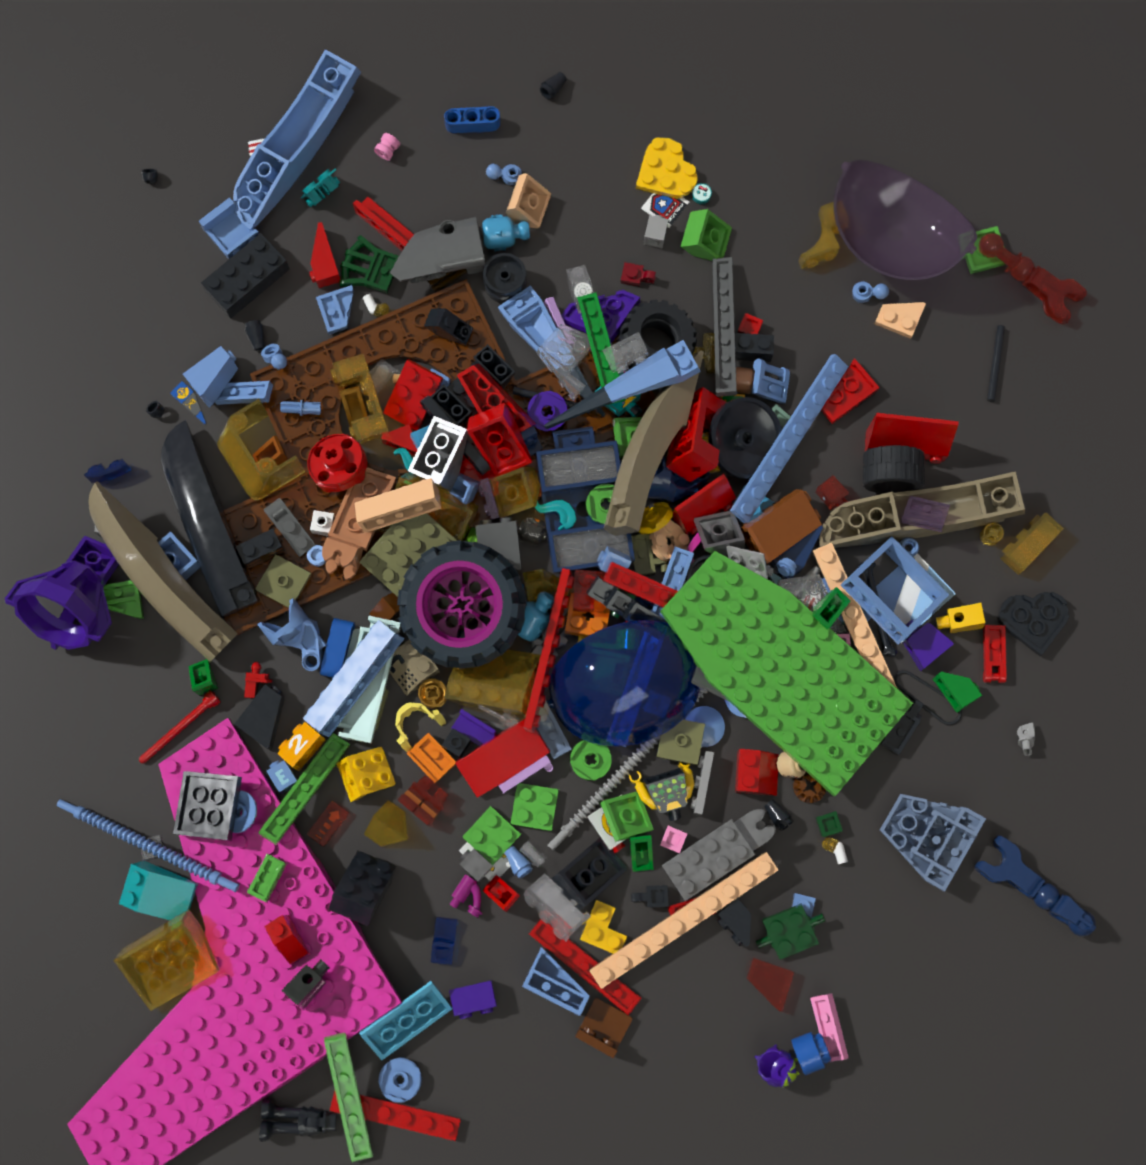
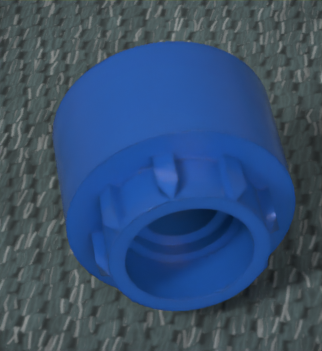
M812 1032L791 1039L794 1051L805 1075L825 1068V1063L831 1061V1056L822 1034L813 1035Z

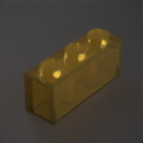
M1046 512L1041 517L1037 514L1029 522L1032 526L1028 530L1023 529L1016 536L1018 541L1014 545L1010 542L1003 549L1005 554L1000 559L1017 575L1022 573L1064 529Z

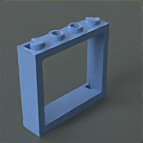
M892 536L841 584L843 589L897 644L906 639L949 596L944 588ZM883 552H886L933 601L908 627L859 578V575Z

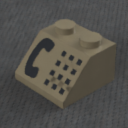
M410 639L394 652L390 674L406 696L417 690L425 680L432 679L440 673L431 659L421 655L411 645Z

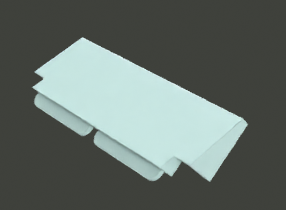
M369 616V628L360 627V629L353 631L346 659L353 654L359 642L366 637L372 625L378 620L388 624L398 634L401 628L400 622ZM394 653L337 726L344 728L343 732H339L338 735L342 739L372 744Z

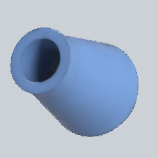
M515 846L505 851L504 854L509 861L514 876L517 875L521 879L533 870L531 867L532 863Z

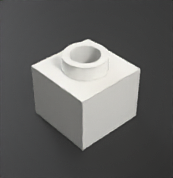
M314 510L310 531L312 534L328 536L336 516L334 513ZM320 519H325L324 524H318Z

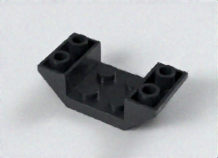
M488 344L473 357L474 363L472 365L480 364L503 389H505L516 373ZM459 378L454 380L448 387L443 384L430 396L457 426L468 422L470 417L479 414Z

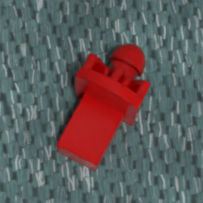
M254 662L251 667L252 672L246 673L244 697H256L258 682L272 683L273 679H269V674L260 673L261 664L259 662Z

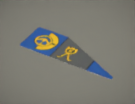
M181 381L170 394L200 421L206 424L194 391Z

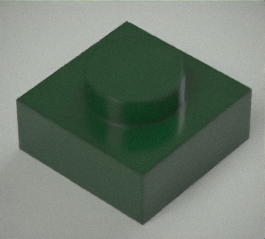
M836 811L815 818L822 838L843 831Z

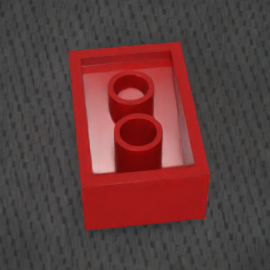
M505 403L469 418L467 432L496 477L532 463V458L517 423Z

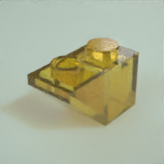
M544 569L522 573L528 601L536 602L538 594L543 591L548 592L555 598L559 577Z

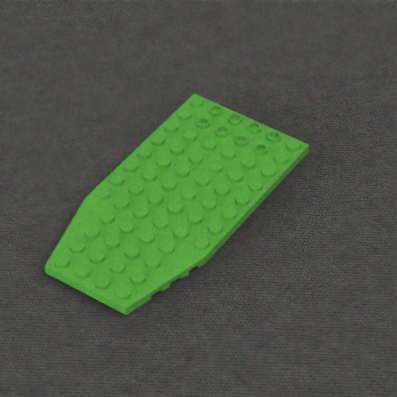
M716 551L712 553L660 611L674 633L682 641L684 648L689 651L695 664L701 669L707 681L833 796L838 794L913 704L832 629L829 628L827 630L812 616L813 612L791 592Z

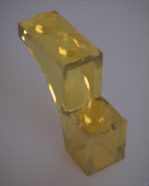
M839 200L821 206L818 213L821 222V237L810 250L801 254L799 259L801 269L805 267L812 268L820 261H830L837 256L840 246L834 234L842 232L848 222V218Z

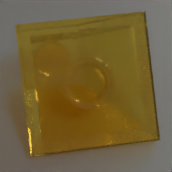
M523 467L489 479L500 518L536 507L540 483L535 467Z

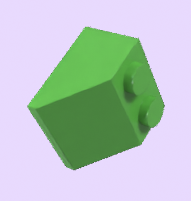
M708 209L690 212L681 248L692 256L710 261L724 258L732 227Z

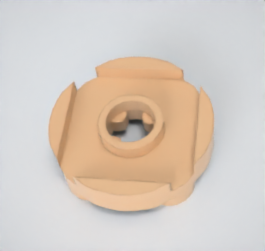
M672 520L660 530L650 533L649 540L652 539L653 546H651L653 553L660 560L666 562L670 561L674 547L686 550L687 544H689V536ZM666 538L670 539V545L667 544L668 540Z

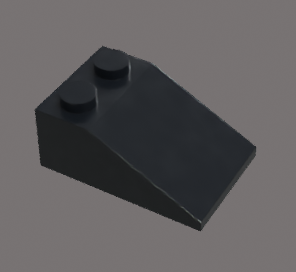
M600 837L553 876L550 881L577 913L628 869L613 850H609Z

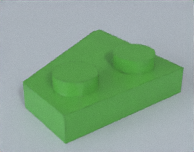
M131 580L107 584L103 587L108 610L144 619L141 594Z

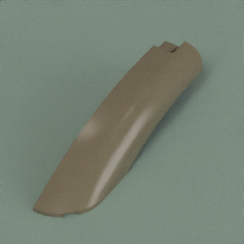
M703 351L692 355L699 369L703 359ZM699 373L683 382L662 387L640 420L625 451L616 477L604 529L608 533L619 536L639 532L648 493L657 468L681 427L687 425Z
M1016 471L955 485L915 491L889 492L846 502L834 509L825 523H823V529L819 537L820 547L832 543L834 548L885 543L891 536L896 541L903 540L904 538L914 539L1002 522L1005 518L1025 514V508Z
M98 481L95 482L89 494V511L98 532L110 552L136 588L156 611L211 662L238 633L217 615L189 586L157 542L158 538Z

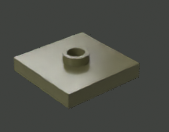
M275 554L255 590L289 608V600L294 598L297 601L312 574Z
M664 716L656 757L698 765L705 724Z

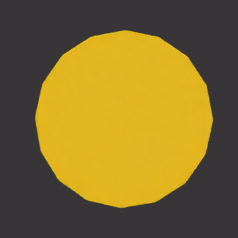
M657 502L653 504L654 507H645L639 533L650 534L660 530L669 523L673 511L667 503Z

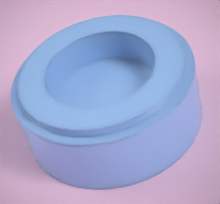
M315 545L308 550L307 559L312 565L322 566L326 563L322 556L323 546Z

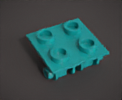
M336 168L332 171L327 169L317 178L319 180L317 184L313 181L302 190L305 194L301 198L306 196V203L310 207L316 206L322 200L321 197L325 198L319 187L327 195L339 187L340 181L336 177H331Z

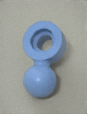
M490 164L486 169V174L490 179L502 177L503 181L508 185H516L518 176L522 174L521 169L514 164H509L504 169H501L497 164ZM513 171L515 175H511L509 172Z
M867 282L856 283L852 291L854 300L859 303L869 301L872 296H875L877 299H885L889 294L887 285L878 284L872 288ZM860 289H865L866 292L861 293V292H859V290H860Z
M270 344L261 351L264 361L271 363L275 369L280 370L286 367L287 359L279 345Z

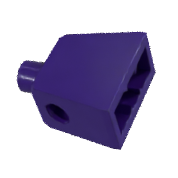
M913 620L909 621L906 626L908 627ZM929 622L922 628L917 627L910 634L911 637L903 643L920 671L954 644Z

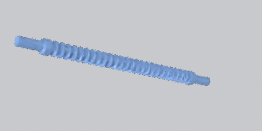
M62 799L57 802V807L72 813L75 818L82 819L83 822L87 821L88 824H92L93 827L97 826L98 829L102 828V831H107L108 834L112 833L118 839L122 838L123 841H127L129 844L132 843L133 846H137L139 849L143 847V851L148 850L149 854L153 852L154 856L158 855V858L163 857L164 861L173 862L174 866L184 867L185 871L189 870V873L194 872L195 876L204 877L205 881L209 880L213 885L219 884L234 892H237L239 889V884L223 877L220 872H213L212 868L203 867L201 863L197 865V861L192 862L191 858L187 860L186 856L182 857V854L177 855L176 851L172 852L171 849H167L166 846L162 847L161 844L156 845L155 841L151 843V839L146 840L145 836L141 838L140 834L136 835V832L131 833L130 829L126 830V827L121 828L120 824L111 823V820H106L105 817L101 818L95 812L91 813L90 810L86 811V808L82 806L77 807Z

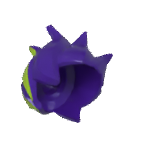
M777 1044L767 1049L765 1053L755 1056L759 1067L758 1074L770 1086L775 1088L786 1087L796 1079L797 1074H800L796 1070L795 1064L798 1058H791L790 1053L785 1050H779Z

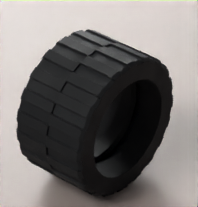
M888 445L871 448L863 453V487L866 490L884 494L889 492L915 491L925 486V453L922 450L909 446Z

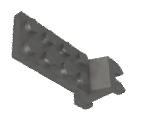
M755 809L735 822L732 819L662 865L685 901L754 856V850L772 838L776 831L775 826L767 825L765 827V822L760 821L764 817L765 810Z

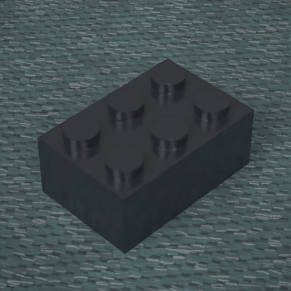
M357 850L333 893L329 910L369 926L392 883L396 866Z

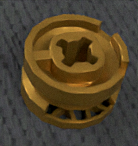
M428 679L420 685L418 696L425 707L437 709L446 703L448 692L441 681Z

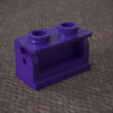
M492 980L449 990L454 1016L459 1015L460 1019L472 1017V1012L479 1010L481 1014L493 1012V1007L497 1006Z

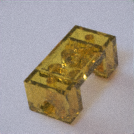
M364 354L332 363L334 369H330L335 384L339 383L341 387L360 382L364 396H369V400L366 403L370 414L373 415L351 421L352 427H349L352 438L362 444L381 438L382 435L389 433Z

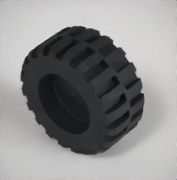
M657 299L650 300L649 304L647 301H644L639 306H635L627 315L618 338V346L621 347L619 352L622 357L625 356L624 362L626 365H631L633 368L658 352L644 342L641 330L645 328H658L664 331L671 338L673 345L684 340L690 353L693 355L694 348L697 345V331L695 327L692 328L694 322L691 318H687L688 313L684 309L682 311L678 309V305L674 303L673 305L668 304L666 300L658 302Z

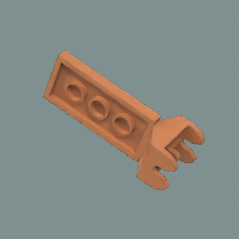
M366 468L365 479L361 483L347 489L322 548V556L324 561H326V571L328 574L336 571L338 566L345 567L343 571L345 580L355 576L360 566L359 561L362 559L363 550L367 551L375 533V530L364 533L357 523L355 502L392 491L397 481L396 477Z

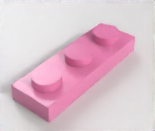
M832 993L810 998L819 1033L822 1034L831 1056L830 1062L849 1058Z

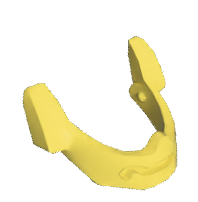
M409 702L397 711L395 725L400 733V738L397 742L406 752L410 751L412 747L407 735L404 734V718L410 716L412 711L418 710L428 714L432 720L434 719L440 726L446 724V720L438 709L430 711L421 703Z

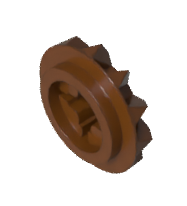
M807 772L802 777L795 778L793 783L794 793L801 801L815 803L825 795L826 789L818 782L815 783L813 787L815 790L813 792L812 790L803 792L807 786L806 781L810 783L816 781Z

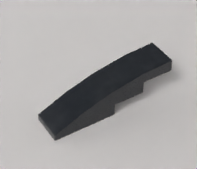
M598 575L586 592L587 595L601 602L608 609L658 640L669 625L665 618L619 588L603 582V579Z

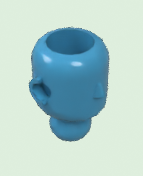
M502 214L491 215V218H486L482 222L484 245L488 249H494V251L506 250V248H510L515 244L516 238L522 240L530 238L529 223L526 221L513 224V220L510 217L503 216Z
M540 592L536 602H527L524 616L525 621L521 633L518 634L521 638L527 641H535L547 628L550 620L548 609L553 607L555 600L548 592Z

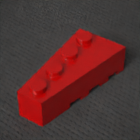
M480 364L472 365L457 374L478 413L505 403L513 415L520 433L536 424Z

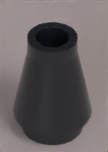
M558 72L553 77L542 82L539 90L543 97L546 99L555 98L562 85L567 81L566 76L562 72Z
M260 320L245 323L246 328L244 330L253 346V350L264 349V325L261 324Z
M774 799L764 806L776 829L779 828L780 831H783L794 822L791 818L792 815L776 803Z

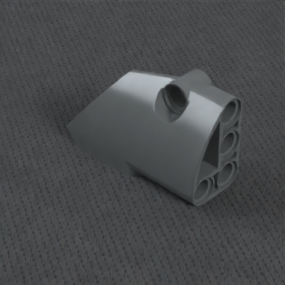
M472 217L458 221L445 220L441 225L415 233L401 252L390 274L400 282L409 280L411 283H419L441 278L447 272L467 269L468 274L483 272L486 260L477 218ZM447 229H454L453 233L445 234Z

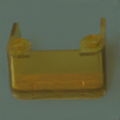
M259 399L229 417L217 442L222 455L249 497L253 500H260L305 472L296 455L279 466L272 458H263L256 462L243 443L239 434L268 417L267 411Z

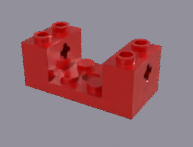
M704 387L694 392L687 425L681 427L671 441L666 461L668 469L689 482L714 470L719 463L720 450L703 440L702 436L703 431L710 427L712 418L717 410L726 402Z

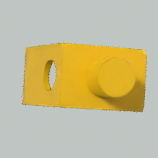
M977 603L948 609L947 616L936 617L937 629L949 628L950 633L983 629L985 619L982 604ZM958 617L962 622H956L954 618Z

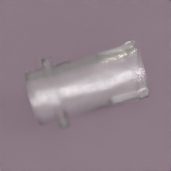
M529 841L519 850L532 862V866L537 868L546 860L545 854H541Z

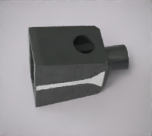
M321 959L312 969L305 965L281 991L304 1010L326 984L322 977L330 967ZM310 978H313V981L310 984H307V981Z

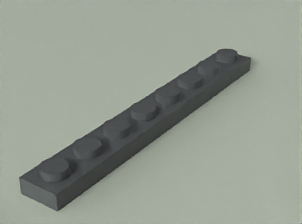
M732 257L713 259L717 397L737 395Z

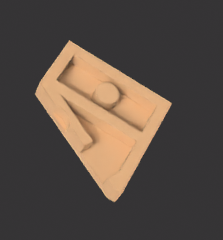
M926 303L883 304L875 325L911 339Z

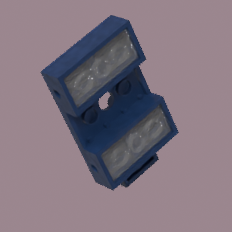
M593 426L552 432L555 449L537 451L535 455L542 504L554 500H564L570 503L575 510L577 519L572 528L558 530L562 525L559 514L557 512L544 513L553 575L561 574L562 568L570 569L571 572L600 568L597 559L602 550L605 551L607 546L629 555L631 563H634L635 557L631 533L614 536L604 529L605 524L594 522L590 516L582 517L576 511L577 505L582 501L586 502L590 491L600 484L615 485L620 468L617 441L595 443ZM604 499V502L601 503V507H604L605 510H608L610 502H608L607 499Z

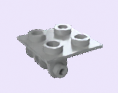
M726 546L729 559L768 579V576H772L773 568L770 565H766L763 553Z

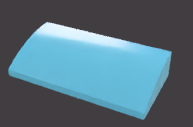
M430 981L402 1001L401 1004L361 1031L360 1036L377 1056L383 1060L452 1010V1007L438 987Z

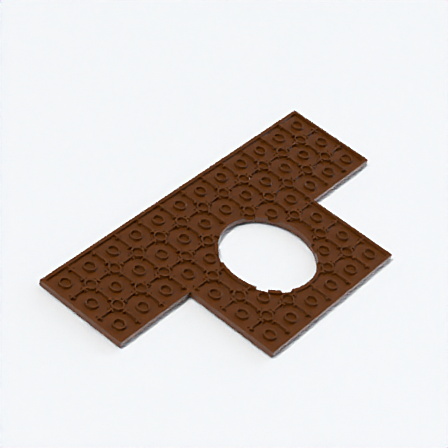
M467 279L286 358L287 365L283 369H275L271 364L250 373L253 382L270 381L273 384L269 402L262 403L296 479L223 511L236 545L274 529L285 549V552L278 556L312 574L296 601L300 607L373 574L360 564L355 576L345 580L343 573L345 567L338 566L336 571L328 574L326 563L322 566L312 565L307 559V552L299 557L263 509L280 498L316 545H324L328 536L312 534L310 531L313 512L315 510L334 513L336 516L347 490L324 492L310 476L307 460L311 449L318 441L329 435L343 434L340 424L342 399L339 391L347 389L352 380L368 366L390 358L416 359L429 364L443 375L449 377L451 384L458 378L457 374L466 370L474 363L473 357L487 344L506 362ZM446 308L472 326L473 330L467 345L437 336L424 327L430 310ZM618 335L610 343L618 371L622 368L628 371L632 369V366H627L624 362L625 356L622 357L620 355L619 349L621 347L618 346ZM588 348L572 357L591 391L594 393L601 385L591 348ZM551 366L516 381L513 376L504 389L527 414L528 404L531 399L512 394L514 386L538 393L553 391L563 397V399L577 403L584 400ZM652 390L641 393L640 400L636 404L642 409V412L637 417H643L654 400L655 396ZM300 400H303V402H321V415L303 414L300 416V413H282L280 405L282 401L300 402ZM551 406L542 409L545 412V417L553 414ZM603 406L601 408L604 411L605 418L596 410H592L590 414L585 413L565 421L555 431L593 426L595 443L615 441L612 420L614 418H629L632 416L626 411L619 417ZM468 422L459 426L467 429ZM533 425L537 432V438L543 447L541 451L555 449L552 434L554 431H542ZM468 434L467 440L479 452V454L482 455L477 446L475 445L474 441ZM536 454L531 456L532 463L499 476L498 497L483 490H477L474 500L466 505L449 491L438 487L442 509L428 514L451 535L457 537L470 531L471 528H476L475 525H480L481 520L497 519L541 499ZM367 462V468L396 477L397 481L393 490L422 481V479L409 474L407 469L387 470ZM320 519L318 524H324L325 519ZM391 525L375 530L367 551L363 550L362 558ZM273 558L251 569L246 567L254 588L257 587ZM257 592L260 599L259 603L224 617V619L238 633L237 635H240L257 627L261 621L266 623L288 613L289 608Z

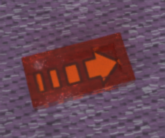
M331 801L307 835L325 847L349 815V812L334 801Z

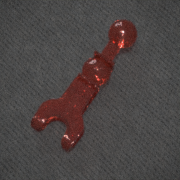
M988 233L981 237L978 246L983 256L987 258L997 257L1008 265L1005 272L1007 273L1010 270V274L1015 280L1024 281L1022 285L1026 286L1030 292L1042 300L1044 312L1048 317L1059 324H1066L1069 321L1071 312L1064 305V297L1075 302L1083 300L1087 295V291L1074 279L1059 280L1039 265L1035 267L1034 262L1030 258L1022 256V252L1016 256L1004 248L1003 239L996 233Z

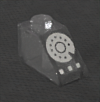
M585 265L566 270L568 286L578 314L581 311L577 297L594 293Z

